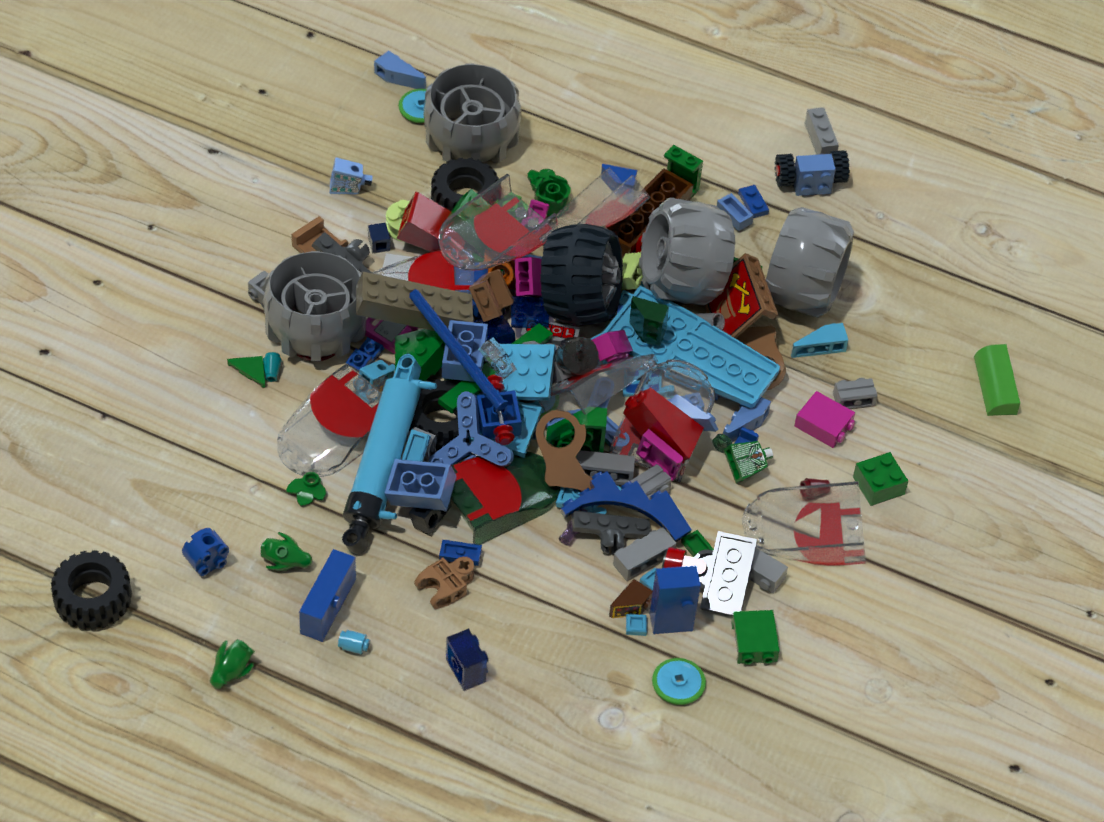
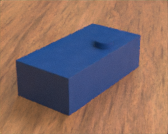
M335 549L332 550L299 611L300 634L323 642L356 580L355 556Z
M697 565L656 569L650 607L653 634L693 631L700 592Z

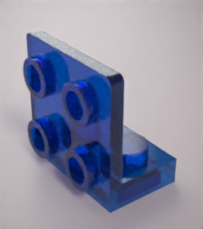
M512 296L514 303L511 305L512 328H533L538 323L546 329L549 328V316L544 309L542 297Z

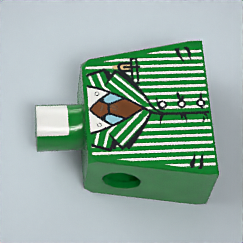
M758 441L730 444L723 449L736 484L768 467L766 460L773 458L771 448L762 449Z

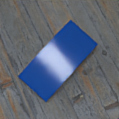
M367 337L361 347L353 351L346 361V365L359 371L360 368L373 363L384 350L383 345Z

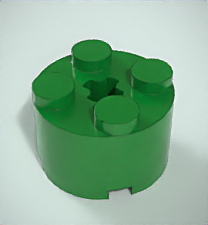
M549 175L545 179L544 177L540 178L535 184L534 200L549 204L547 216L561 217L570 206L571 187L568 181L558 175Z

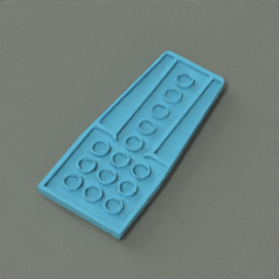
M642 286L637 288L602 332V334H605L607 332L624 330L633 349L628 354L749 408H753L780 370V366L714 325H710L709 322L669 300L656 299L650 290ZM632 296L669 306L667 330L660 346L642 342L630 324Z

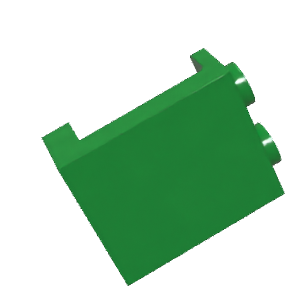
M673 144L664 154V158L668 160L667 170L693 184V197L700 188L703 160Z
M733 611L731 626L735 631L738 653L737 663L749 665L752 663L770 664L777 662L780 650L774 611Z

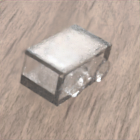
M494 338L484 342L478 349L488 366L497 376L502 377L503 380L517 370L506 351Z

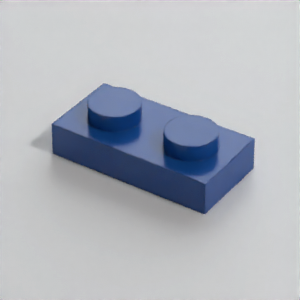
M756 185L739 188L738 194L745 207L754 215L753 218L769 215V208Z
M442 539L439 560L444 558L448 562H454L460 557H468L473 560L475 566H479L482 545Z

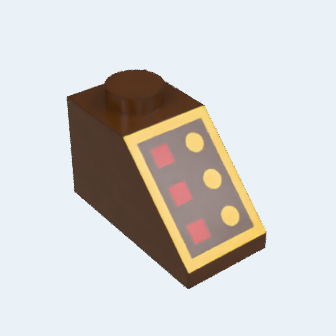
M633 579L610 605L609 617L621 618L626 617V614L641 615L645 610L648 611L651 607L653 591Z

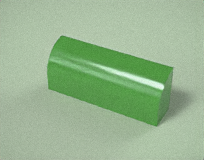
M1007 344L989 345L981 348L974 355L987 416L1017 415L1020 399Z

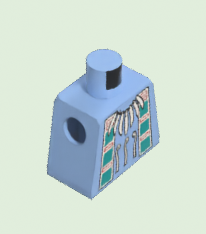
M335 157L330 178V194H358L361 185H372V175L363 174L362 164Z

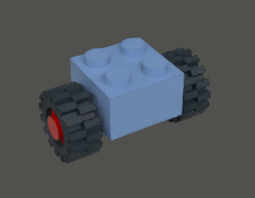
M845 150L831 151L830 154L796 156V161H794L792 154H777L775 157L777 185L779 187L794 186L796 196L831 194L833 183H843L849 180L850 164L848 153Z

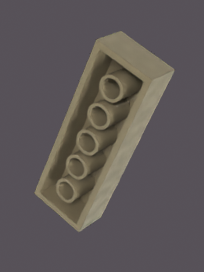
M362 272L356 285V315L435 331L409 298L410 292L417 289L447 328L450 320L473 322L472 294L368 272Z

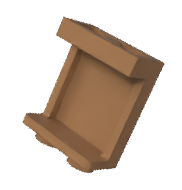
M320 216L291 234L292 247L299 253L316 251L312 244L324 232L342 247H347L348 241L346 239L340 241L324 227V219Z
M500 269L484 274L469 287L484 322L501 316V309L514 303Z

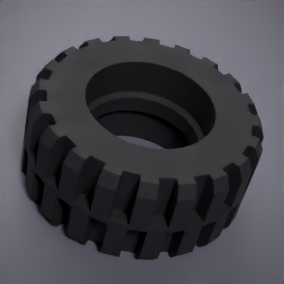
M461 157L457 158V160H449L447 164H442L434 172L431 180V200L451 212L463 196L453 192V190L458 188H471L478 191L477 194L490 205H492L496 198L498 200L500 196V180L497 173L487 163L483 164V161L478 159L476 161L473 158L463 159Z
M436 379L435 382H432L437 384L436 389H421L409 429L411 431V429L416 427L436 435L437 451L459 436L457 411L454 412L457 418L448 422H436L426 417L427 414L433 411H448L438 404V399L459 383H452L451 380L447 379L446 381Z
M92 550V552L88 553L82 551L79 555L73 554L69 556V560L65 559L60 563V568H56L51 579V591L56 612L59 613L63 621H67L73 627L78 625L79 629L85 630L90 628L91 630H97V627L102 626V628H105L111 622L114 624L119 620V616L122 617L127 612L126 608L131 603L132 591L126 566L116 556L110 557V553L104 551L103 553H99L98 550ZM88 582H101L109 586L105 593L94 598H83L74 594L78 587Z

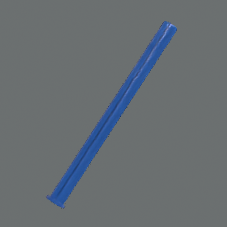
M417 289L410 292L409 298L491 401L495 411H502L508 405V401H504Z

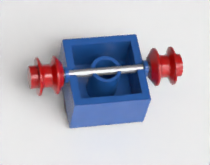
M490 375L487 379L504 401H508V405L502 411L496 412L494 405L485 394L477 395L481 434L489 439H495L496 443L508 445L514 440L515 436L521 435L522 429L515 390L502 392L505 388L502 384L503 378L497 375Z

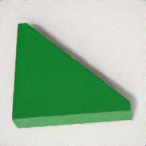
M262 356L227 359L228 366L239 370V373L250 380L253 379L262 388H265Z

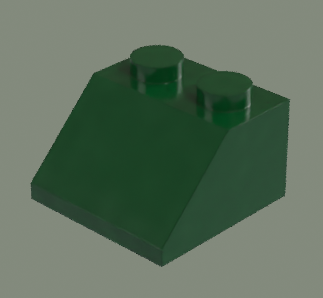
M632 296L630 324L642 342L657 346L661 345L667 330L669 306Z

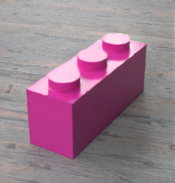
M624 330L607 332L591 340L599 360H606L607 363L629 357L628 353L633 351Z

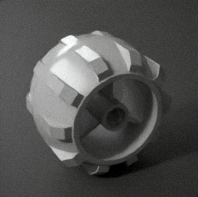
M465 64L441 72L435 81L427 87L425 92L423 116L424 127L426 128V144L434 151L440 150L443 152V161L445 162L452 159L457 160V158L461 157L463 159L473 158L476 161L478 159L483 162L492 160L494 163L504 160L506 158V149L516 146L519 141L521 106L517 86L500 70L484 65Z
M675 198L666 199L660 204V207L651 213L646 231L642 235L641 257L639 258V268L643 273L642 282L656 299L683 304L706 305L721 295L732 270L735 252V234L732 220L724 210H720L716 205Z
M804 207L790 211L780 231L766 277L774 304L816 318L830 311L842 284L853 246L854 230L849 221Z
M320 251L300 253L284 259L268 274L265 280L263 307L265 331L268 339L275 343L281 342L282 353L291 357H295L297 354L309 356L311 361H321V357L332 354L340 357L349 353L350 343L362 340L366 333V317L356 315V285L362 273L347 259Z

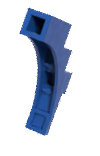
M600 471L593 475L590 481L592 490L587 488L579 494V498L567 500L562 504L563 507L560 511L563 517L566 518L573 511H578L584 507L616 505L633 509L649 517L661 528L663 527L675 542L692 531L667 490L662 493L657 491L650 496L651 500H649L638 481L633 483L629 481L621 486L622 490H619L608 471L604 473Z

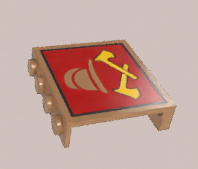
M744 253L733 263L731 273L721 295L704 305L707 313H721L723 315L725 325L722 331L735 339L762 315L771 319L778 315L758 258Z

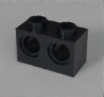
M449 501L447 511L413 507L409 515L414 528L430 534L452 505Z

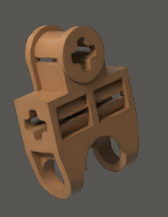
M460 557L449 564L444 558H441L424 569L415 579L414 585L418 589H437V594L432 597L430 604L435 609L443 608L467 595L466 584L471 583L474 579V562L468 557Z

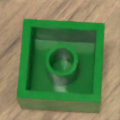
M891 452L858 462L855 465L853 478L870 506L905 495L908 479Z

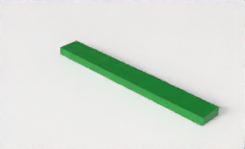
M538 323L512 344H523L529 341L545 344L552 338L553 333ZM497 355L483 365L482 372L486 378L490 375H495ZM461 381L438 399V404L453 414L457 411V398L461 393L471 392L476 396L482 390L476 382Z

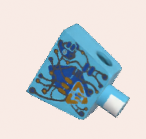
M378 360L360 368L356 395L368 405L380 398L386 380L394 376L395 365H388L383 360Z

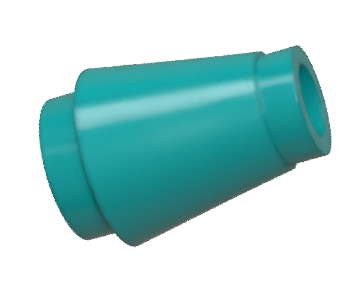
M269 352L263 358L265 376L269 382L277 381L282 362L278 353Z

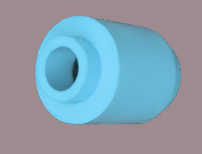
M350 630L346 632L341 631L338 647L345 651L363 654V651L368 650L370 639H367V634Z

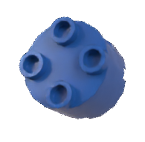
M205 528L199 530L191 536L193 540L190 543L186 541L183 546L182 555L200 576H205L216 568L221 569L227 563L226 558L229 553V547L214 529Z

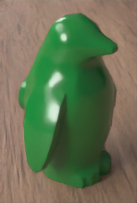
M278 532L277 534L285 540L266 538L261 544V557L276 564L275 566H266L267 569L283 571L294 567L308 568L312 563V556L308 552L303 551L297 542L287 534Z
M237 639L226 649L228 644L226 640L218 649L213 673L210 677V683L215 689H221L229 681L243 677L251 671L254 664L252 662L247 665L255 651L243 641Z

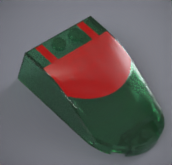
M526 452L525 458L514 455L512 463L504 467L480 456L451 465L457 476L451 499L473 527V544L481 545L545 514L556 504L561 489L560 486H549L545 482V460L542 456L531 452Z

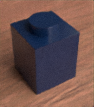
M386 223L368 225V240L372 254L390 251V236Z

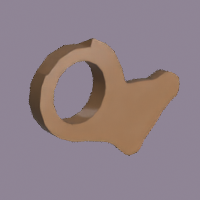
M772 325L748 327L736 339L780 366L779 374L767 389L771 390L781 383L786 373V366L776 343V328Z
M558 409L546 413L536 427L537 443L546 463L545 482L549 486L574 488L581 491L587 488L591 490L590 481L592 478L584 472L576 459V455L581 450L586 439L585 424L580 425L577 418L567 411ZM554 418H565L574 426V439L565 447L552 446L544 436L545 426Z

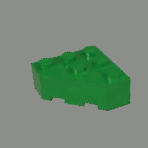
M420 329L395 336V370L400 357L410 354L421 367L418 380L426 381L431 374L435 375L442 367L445 342L436 331Z
M586 407L572 414L577 418L580 425L585 424L586 439L581 450L603 453L607 408ZM565 418L547 427L546 440L552 446L565 447L574 439V426Z

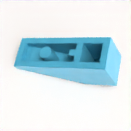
M832 323L824 325L793 343L791 357L797 358L846 352L848 337L844 324Z

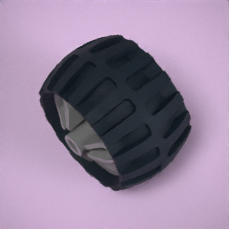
M573 224L551 231L544 244L540 274L541 295L547 315L561 322L574 325H593L613 318L618 310L623 283V259L618 236L609 229L591 224Z

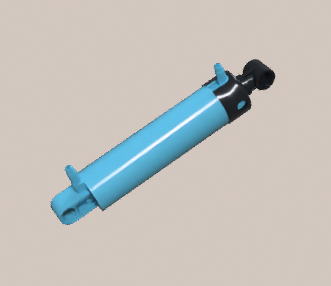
M410 354L400 357L393 378H389L385 382L351 493L348 496L343 511V517L350 523V527L344 532L342 541L355 555L361 554L367 549L368 542L366 537L369 529L379 528L383 519L391 520L397 518L396 513L385 511L388 499L384 493L394 460L401 458L421 389L431 390L437 388L436 383L418 380L421 367Z

